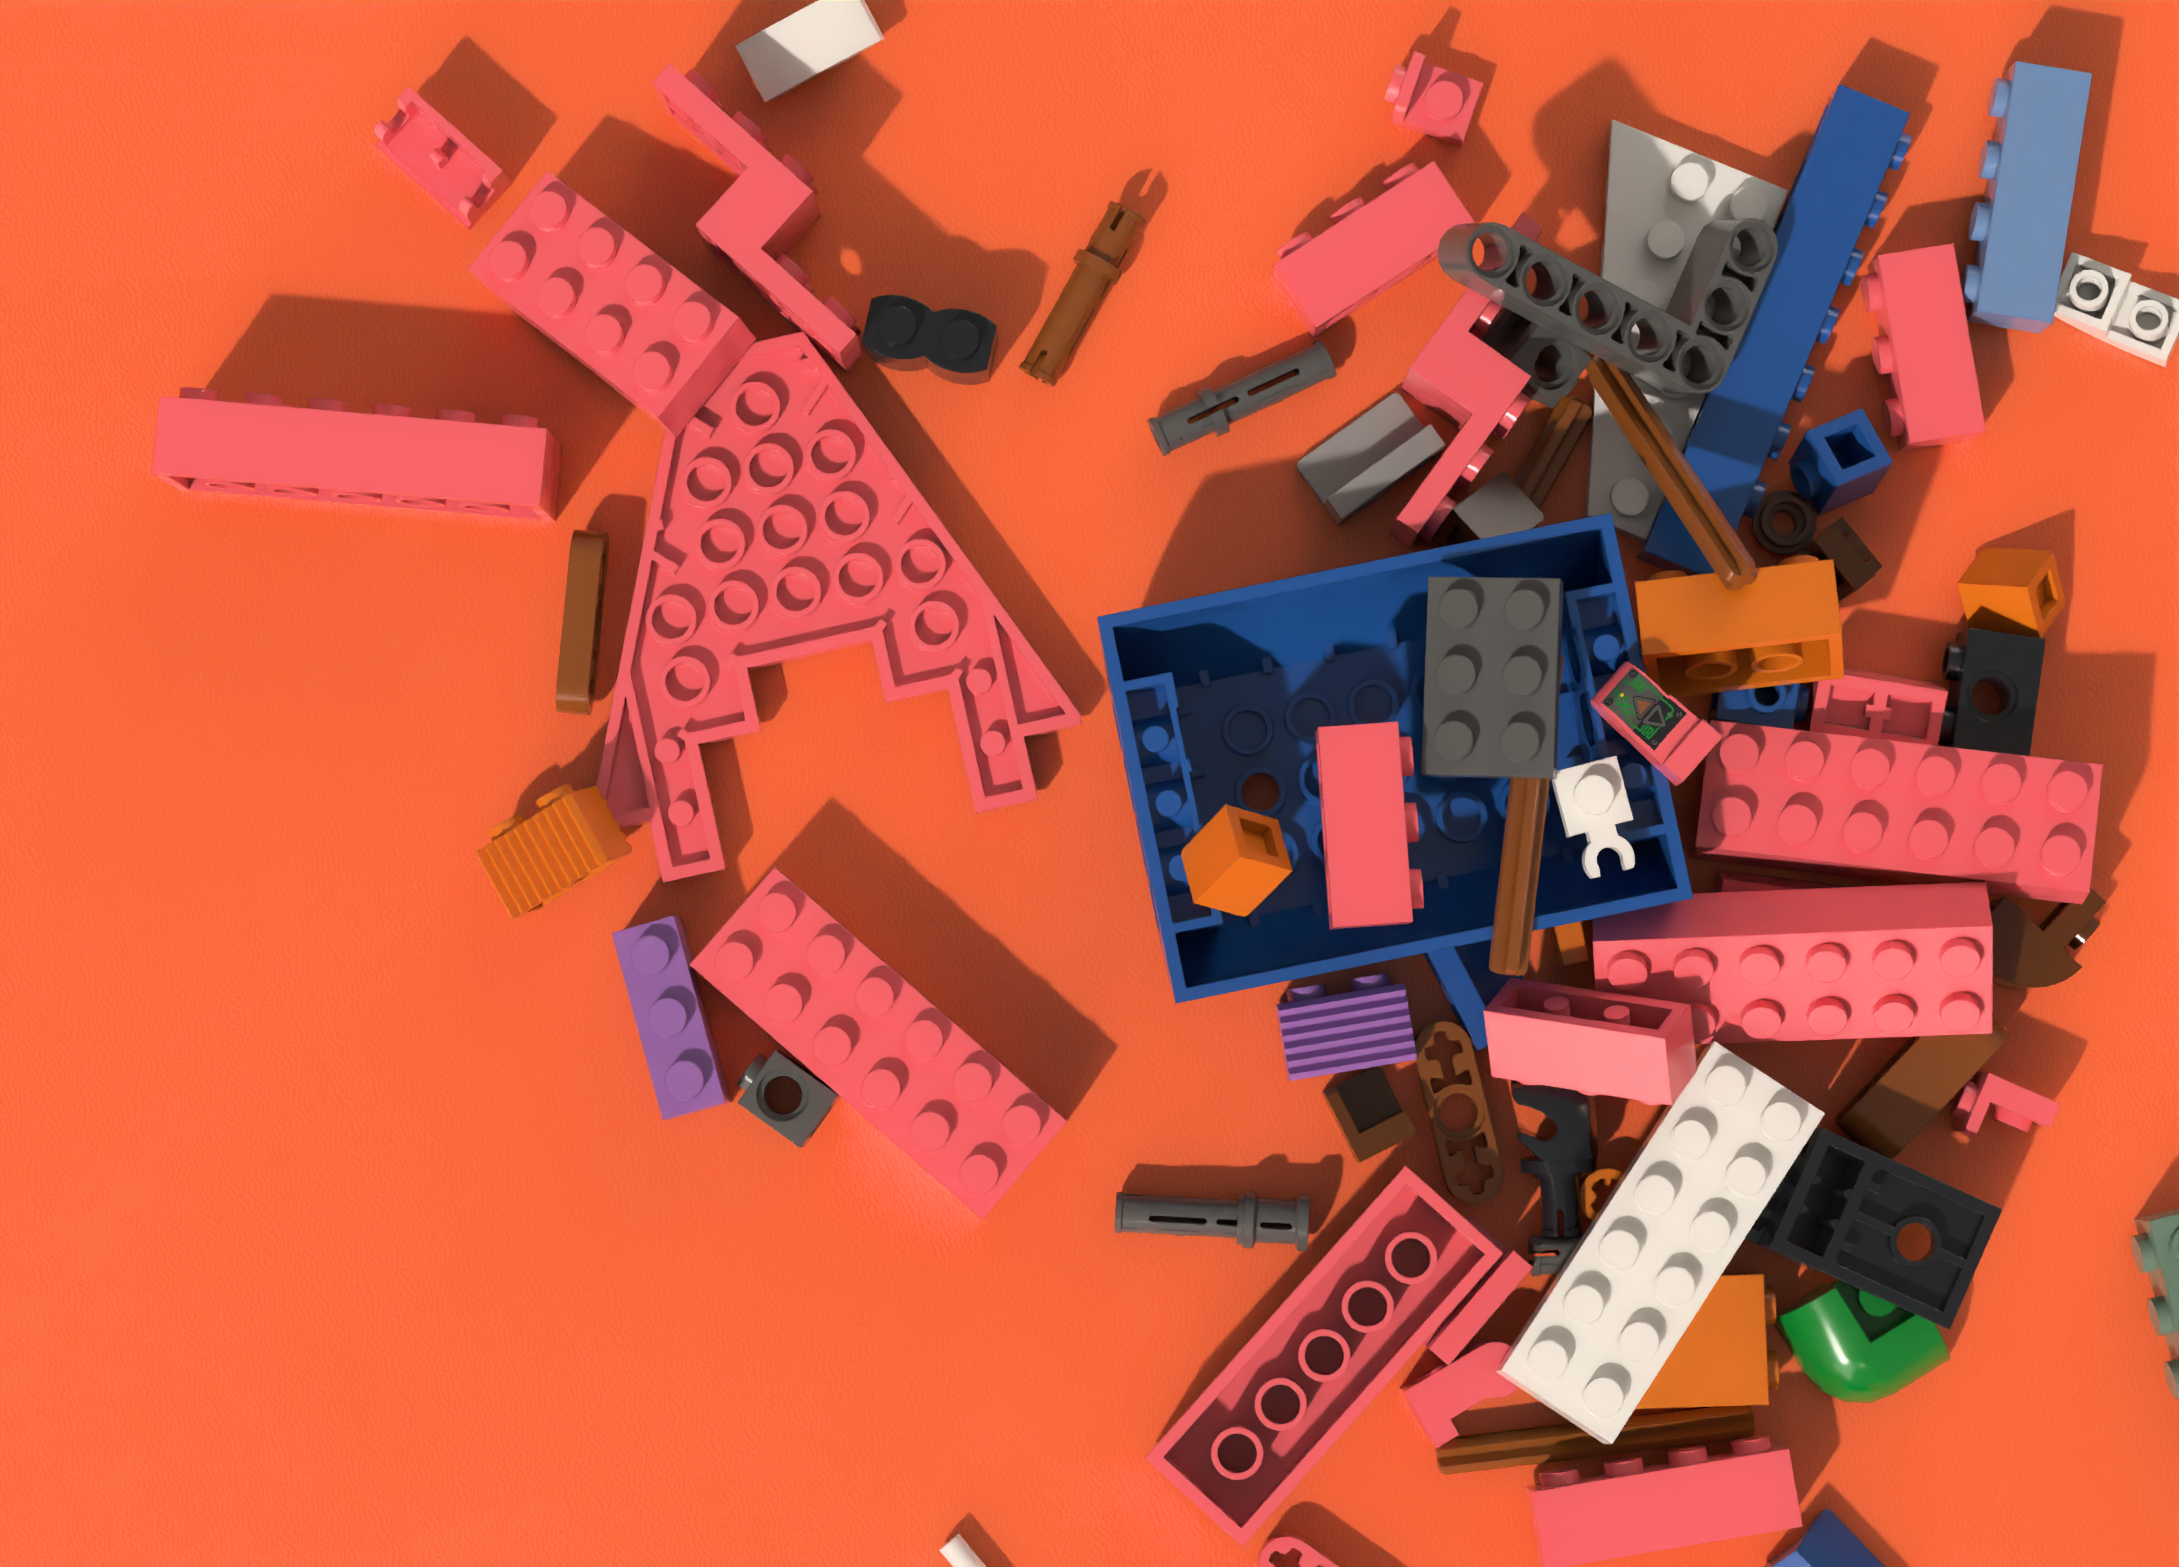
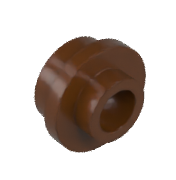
M1777 491L1761 500L1752 518V531L1757 542L1767 551L1779 555L1793 554L1804 548L1811 541L1816 530V515L1811 504L1799 494L1791 491ZM1783 512L1793 519L1794 528L1790 534L1782 535L1774 530L1772 526L1774 514Z

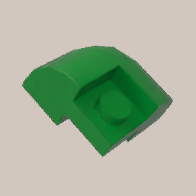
M1838 1279L1828 1285H1820L1776 1313L1774 1326L1802 1371L1821 1391L1845 1402L1872 1403L1891 1396L1950 1359L1947 1346L1935 1323Z

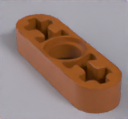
M575 529L572 535L556 685V710L558 713L590 715L592 712L608 565L609 539L607 532Z
M1447 1021L1434 1022L1425 1026L1415 1038L1417 1060H1414L1444 1183L1450 1194L1456 1199L1468 1204H1482L1491 1200L1499 1192L1504 1175L1472 1043L1468 1034L1459 1025ZM1443 1032L1447 1041H1458L1460 1053H1455L1451 1056V1065L1454 1076L1467 1070L1470 1080L1469 1085L1450 1084L1442 1087L1435 1093L1433 1092L1430 1079H1444L1439 1061L1427 1060L1425 1056V1048L1434 1045L1433 1034ZM1456 1093L1468 1096L1476 1107L1474 1123L1468 1129L1460 1132L1446 1128L1439 1115L1440 1106L1444 1099ZM1482 1132L1485 1146H1472V1150L1478 1165L1489 1166L1491 1177L1482 1180L1481 1186L1483 1191L1472 1193L1469 1185H1458L1456 1181V1173L1465 1170L1462 1150L1459 1149L1449 1155L1446 1141H1467Z

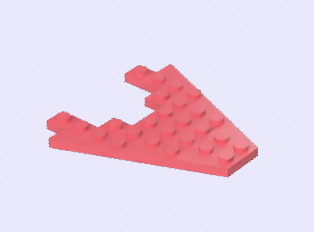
M803 331L753 342L677 438L665 429L596 787L601 790V797L607 801V808L613 812V819L619 823V829L650 822L662 881L665 884L728 870L701 746L762 732L749 670L872 643L886 704L948 691L976 814L1037 801V792L1024 738L1082 726L1081 715Z

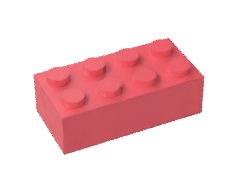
M548 170L467 269L492 295L676 438L756 340L755 336L736 314Z

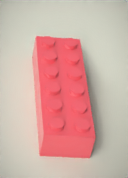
M183 387L180 388L179 397H159L152 473L176 489L185 491L556 522L563 447L547 428L539 426L538 418L530 416L501 415L500 425L486 424L475 421L474 413L462 410L438 409L436 410V419H427L412 416L411 408L393 404H373L372 414L347 410L346 402L332 399L311 398L308 399L307 408H297L284 405L282 397L271 394L245 393L243 403L219 399V392L214 390Z
M1710 720V726L1723 737L1706 755L1694 859L1911 885L1986 882L1988 894L2063 903L2083 904L2090 893L2103 770L2102 764Z
M775 867L690 964L691 967L982 1220L1068 1121Z
M1986 882L1693 893V899L1592 919L1595 990L1690 1004L1694 1045L1711 1044L1714 1041L1722 1044L1992 1034L1993 924Z
M1404 1166L1154 1446L1145 1459L1243 1547L1500 1258L1503 1252L1407 1166Z

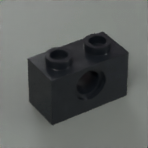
M1968 628L1957 634L1956 642H1948L1942 662V679L1951 681L1948 703L1945 705L1938 743H1942V746L2030 756L2046 639ZM1977 682L1989 683L1998 691L2000 706L1994 715H1985L1974 706L1972 691Z

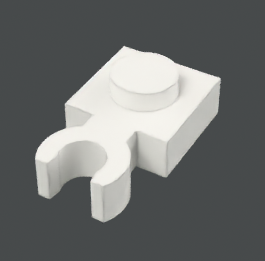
M1617 756L1557 771V779H1551L1566 837L1583 833L1587 837L1588 845L1585 847L1582 855V866L1586 875L1590 879L1601 876L1600 868L1597 864V856L1604 848H1611L1618 853L1623 871L1634 868L1635 854L1633 848L1626 839L1618 836L1615 827L1617 824L1634 820Z

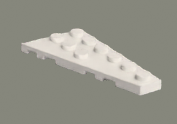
M1612 119L1609 124V160L1605 188L1606 208L1600 277L1665 312L1696 239L1704 226L1712 221L1721 219L1756 218L1765 221L1773 229L1788 190ZM1736 235L1732 247L1733 254L1737 260L1741 247ZM1713 294L1710 295L1707 303L1708 313L1711 318L1716 308ZM1636 323L1630 335L1634 350L1637 348L1640 340V332ZM1688 352L1685 353L1682 361L1685 377L1688 375L1691 367ZM1631 375L1682 452L1706 393H1669L1659 390ZM1593 387V417L1591 442L1589 445L1585 518L1612 513L1615 531L1644 542L1647 540L1664 498V493Z

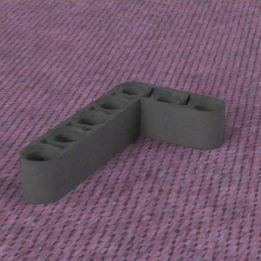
M1742 218L1721 219L1710 222L1704 226L1698 235L1665 312L1506 225L1496 222L1454 225L1440 239L1438 259L1444 273L1456 282L1649 385L1669 393L1702 394L1713 391L1725 378L1776 260L1778 244L1773 229L1763 220ZM1736 235L1741 247L1737 260L1733 254L1732 247ZM1477 238L1481 240L1484 246V258L1479 267L1476 265L1472 253L1473 245ZM1530 267L1533 268L1537 279L1536 288L1532 295L1526 287L1525 280ZM1711 294H1713L1716 304L1715 313L1712 318L1707 308L1708 299ZM1583 295L1588 302L1589 308L1584 322H1582L1578 311L1579 302ZM1636 323L1640 332V340L1637 348L1634 350L1630 335ZM1688 352L1691 367L1688 375L1685 377L1682 361L1685 353Z

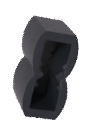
M883 295L871 299L862 344L866 355L874 362L886 368L898 371H918L928 368L932 373L946 381L962 385H977L989 382L998 343L997 326L992 321L969 310L944 309L933 312L928 306L915 299L900 295Z

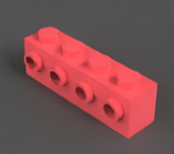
M1758 1435L1732 1440L1731 1452L1707 1455L1705 1446H1692L1668 1451V1462L1643 1466L1642 1457L1637 1456L1606 1461L1603 1463L1605 1473L1579 1477L1577 1467L1542 1472L1539 1474L1541 1484L1526 1486L1539 1563L1542 1567H1567L1803 1527L1789 1449L1779 1443L1771 1445L1769 1435Z

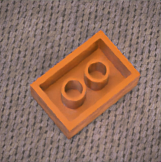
M1800 555L1787 558L1778 566L1755 568L1757 571L1756 580L1752 584L1744 585L1738 591L1725 588L1715 571L1714 573L1691 576L1682 571H1663L1650 576L1648 581L1635 582L1642 656L1646 675L1668 696L1671 694L1673 697L1843 679L1842 628L1833 559L1819 561L1814 556Z

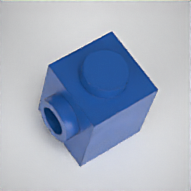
M1863 408L1807 431L1788 463L1790 465L1791 479L1796 491L1804 499L1810 500L1817 515L1820 516L1872 494L1893 461Z
M1798 683L1712 693L1708 724H1710V720L1793 729L1794 722L1803 723L1809 699V686Z

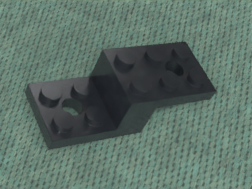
M1816 1127L1745 1237V1240L1813 1271L1827 1274L1941 1327L1950 1329L2002 1209L1824 1128ZM1917 1222L1923 1225L1929 1232L1931 1245L1924 1257L1919 1260L1910 1261L1904 1258L1898 1251L1896 1239L1899 1231L1904 1226Z

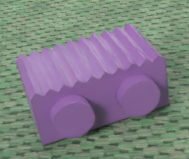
M1388 973L1350 979L1352 992L1327 996L1325 984L1287 990L1289 1003L1277 1004L1275 1007L1288 1081L1417 1060L1405 984L1390 985Z

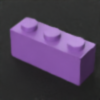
M670 916L613 932L614 944L662 1119L670 1120L731 1103L696 970L690 966L693 960L682 919L677 916Z

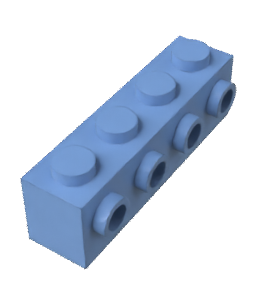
M2016 61L2004 74L2003 79L1995 78L1988 103V116L1997 117L1993 141L1985 140L1978 166V177L1987 179L1984 202H1975L1968 230V239L1977 241L1974 265H1965L1960 280L1963 300L1967 303V322L2038 334L2053 324L2092 73Z

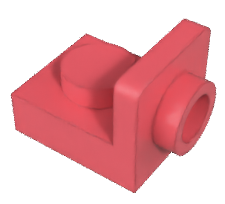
M1414 51L1409 67L1396 64L1384 98V101L1395 104L1390 123L1461 147L1483 82L1424 63L1426 55Z
M1977 1072L1973 1082L1969 1080L1954 1097L1950 1114L1958 1118L1953 1131L1965 1136L1975 1137L1989 1105L1996 1107L1991 1117L1992 1119L2019 1131L2028 1133L2032 1123L2051 1128L2060 1103L1993 1074Z

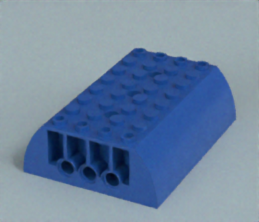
M1612 513L1097 617L1118 737L1160 943L1175 1003L1492 939L1510 778L1432 777L1421 774L1428 577L1560 578L1563 581L1561 654L1564 662L1559 697L1557 771L1617 756L1634 820L1617 824L1615 827L1618 836L1626 839L1633 848L1635 854L1634 868L1623 871L1618 853L1611 848H1604L1597 856V864L1600 868L1601 876L1590 879L1586 875L1582 866L1583 851L1588 845L1586 834L1566 837L1553 784L1550 779L1532 931L1693 899L1668 779L1608 724L1590 703V700L1625 661L1633 664L1645 673ZM1398 722L1399 737L1410 736L1413 748L1414 775L1402 777L1404 803H1416L1419 841L1407 843L1409 869H1421L1424 907L1412 909L1413 922L1409 924L1330 929L1315 732L1318 727ZM1266 775L1277 784L1279 798L1272 808L1265 811H1256L1248 807L1244 802L1242 786L1251 776ZM1225 804L1278 819L1293 870L1247 916H1238L1195 904L1181 857L1182 849Z

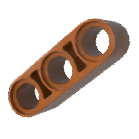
M1992 1017V1034L1910 1037L1836 1116L1834 1122L1855 1143L1890 1159L1895 1158L2006 1041L2009 1033Z

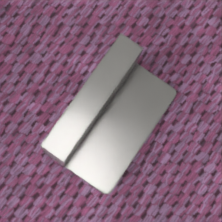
M1393 393L1299 460L1297 470L1339 527L1441 454L1446 444L1431 424L1425 428L1400 394Z

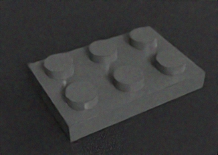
M1428 577L1422 775L1432 777L1557 779L1563 581L1560 578Z

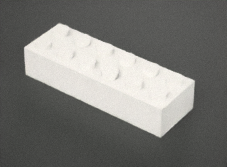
M1715 1041L1704 1048L1696 1061L1697 1072L1674 1104L1666 1107L1495 1371L1603 1444H1613L1825 1115L1824 1112Z

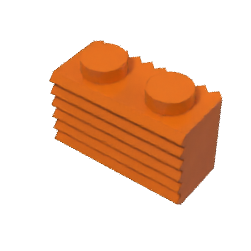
M569 783L562 785L540 797L535 802L540 812L534 814L531 818L524 820L522 814H518L499 823L487 832L492 842L477 850L475 855L511 920L540 910L632 853V846L626 842V835L620 831L619 823L613 819V812L607 808V801L601 797V790L595 785L578 791H573Z

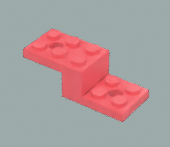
M669 63L652 82L665 111L739 176L695 224L706 248L797 330L803 331L808 339L845 373H848L863 356L857 337L861 331L855 325L858 321L830 295L823 303L811 293L814 289L808 283L810 278L786 256L790 249L821 217L815 199L818 191L811 184L814 178L790 155L785 154L780 160L776 159L770 153L771 149L764 142L767 138L766 135L743 113L738 111L730 118L723 111L725 108L716 99L719 96L718 92L696 71L690 69L683 76Z
M1522 212L1511 229L1536 242L1543 226ZM1530 267V269L1528 270L1527 275H1526V279H1527V277L1529 276V274L1532 272V270H1533L1532 267ZM1470 288L1466 289L1413 362L1401 387L1405 392L1460 430L1397 517L1389 533L1408 548L1412 546L1419 535L1428 542L1431 541L1456 505V502L1448 497L1451 490L1457 484L1467 491L1494 452L1485 443L1493 433L1504 440L1531 401V398L1522 393L1532 376L1481 341L1499 317L1503 306Z

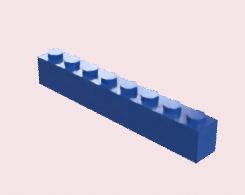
M1841 84L1837 86L1828 99L1774 228L1778 244L1776 260L1727 374L1717 388L1706 393L1682 451L1735 532L1742 515L1752 519L1760 505L1767 484L1757 480L1766 458L1768 457L1776 461L1786 443L1791 425L1782 422L1790 400L1801 402L1808 390L1816 367L1806 364L1815 341L1825 345L1833 330L1840 309L1830 306L1839 283L1849 287L1854 279L1864 251L1854 248L1863 225L1871 229L1875 227L1888 197V193L1878 190L1887 168L1894 171L1899 169L1912 140L1911 135L1903 132L1910 115L1909 112ZM1664 495L1647 540L1643 542L1637 558L1666 571L1685 572L1688 576L1714 573V569Z

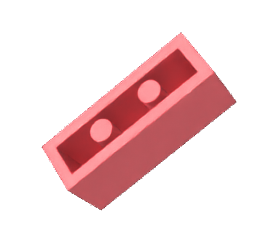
M1432 161L1420 170H1418L1414 163L1401 168L1382 183L1386 192L1368 204H1365L1361 197L1352 200L1330 216L1329 219L1334 226L1314 239L1308 231L1287 242L1276 252L1281 260L1274 264L1272 277L1313 338L1438 258L1440 239L1448 229L1457 224L1475 223L1435 161Z
M1954 243L1878 255L1867 266L1868 274L1861 277V293L1866 312H1875L1879 336L1872 338V357L1877 374H1886L1890 399L1883 400L1882 413L1888 437H1897L1899 452L1975 440L1986 432Z
M1398 722L1318 727L1315 732L1329 927L1330 929L1409 924L1413 922L1412 909L1424 907L1421 869H1409L1407 843L1419 841L1416 803H1404L1402 777L1414 775L1411 737H1399Z
M1510 978L1483 1011L1492 1077L1515 1080L1523 1085H1546L1577 1090L1584 1095L1590 1096L1602 1094L1634 1099L1646 1105L1665 1104L1672 1106L1697 1072L1690 1004Z

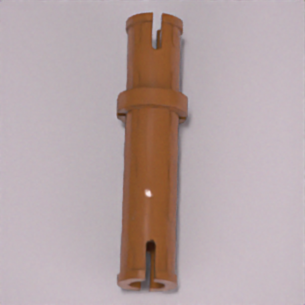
M1109 202L1108 209L1086 249H1078L1073 261L1077 265L1025 360L1019 365L1020 370L1036 380L1042 379V383L1050 387H1055L1059 374L1109 284L1116 285L1122 272L1118 268L1138 231L1146 222L1144 218L1128 208L1126 211H1123V206L1116 202Z

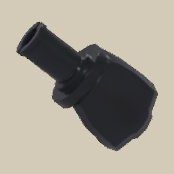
M1511 1080V1095L1514 1101L1519 1105L1541 1111L1551 1118L1557 1126V1132L1548 1138L1540 1137L1524 1129L1518 1131L1516 1136L1517 1140L1535 1155L1521 1158L1520 1170L1522 1173L1533 1174L1535 1179H1540L1541 1236L1558 1237L1559 1209H1562L1564 1212L1565 1237L1582 1235L1579 1177H1584L1585 1172L1597 1169L1598 1118L1596 1095H1584L1577 1090L1546 1085H1523L1518 1081Z

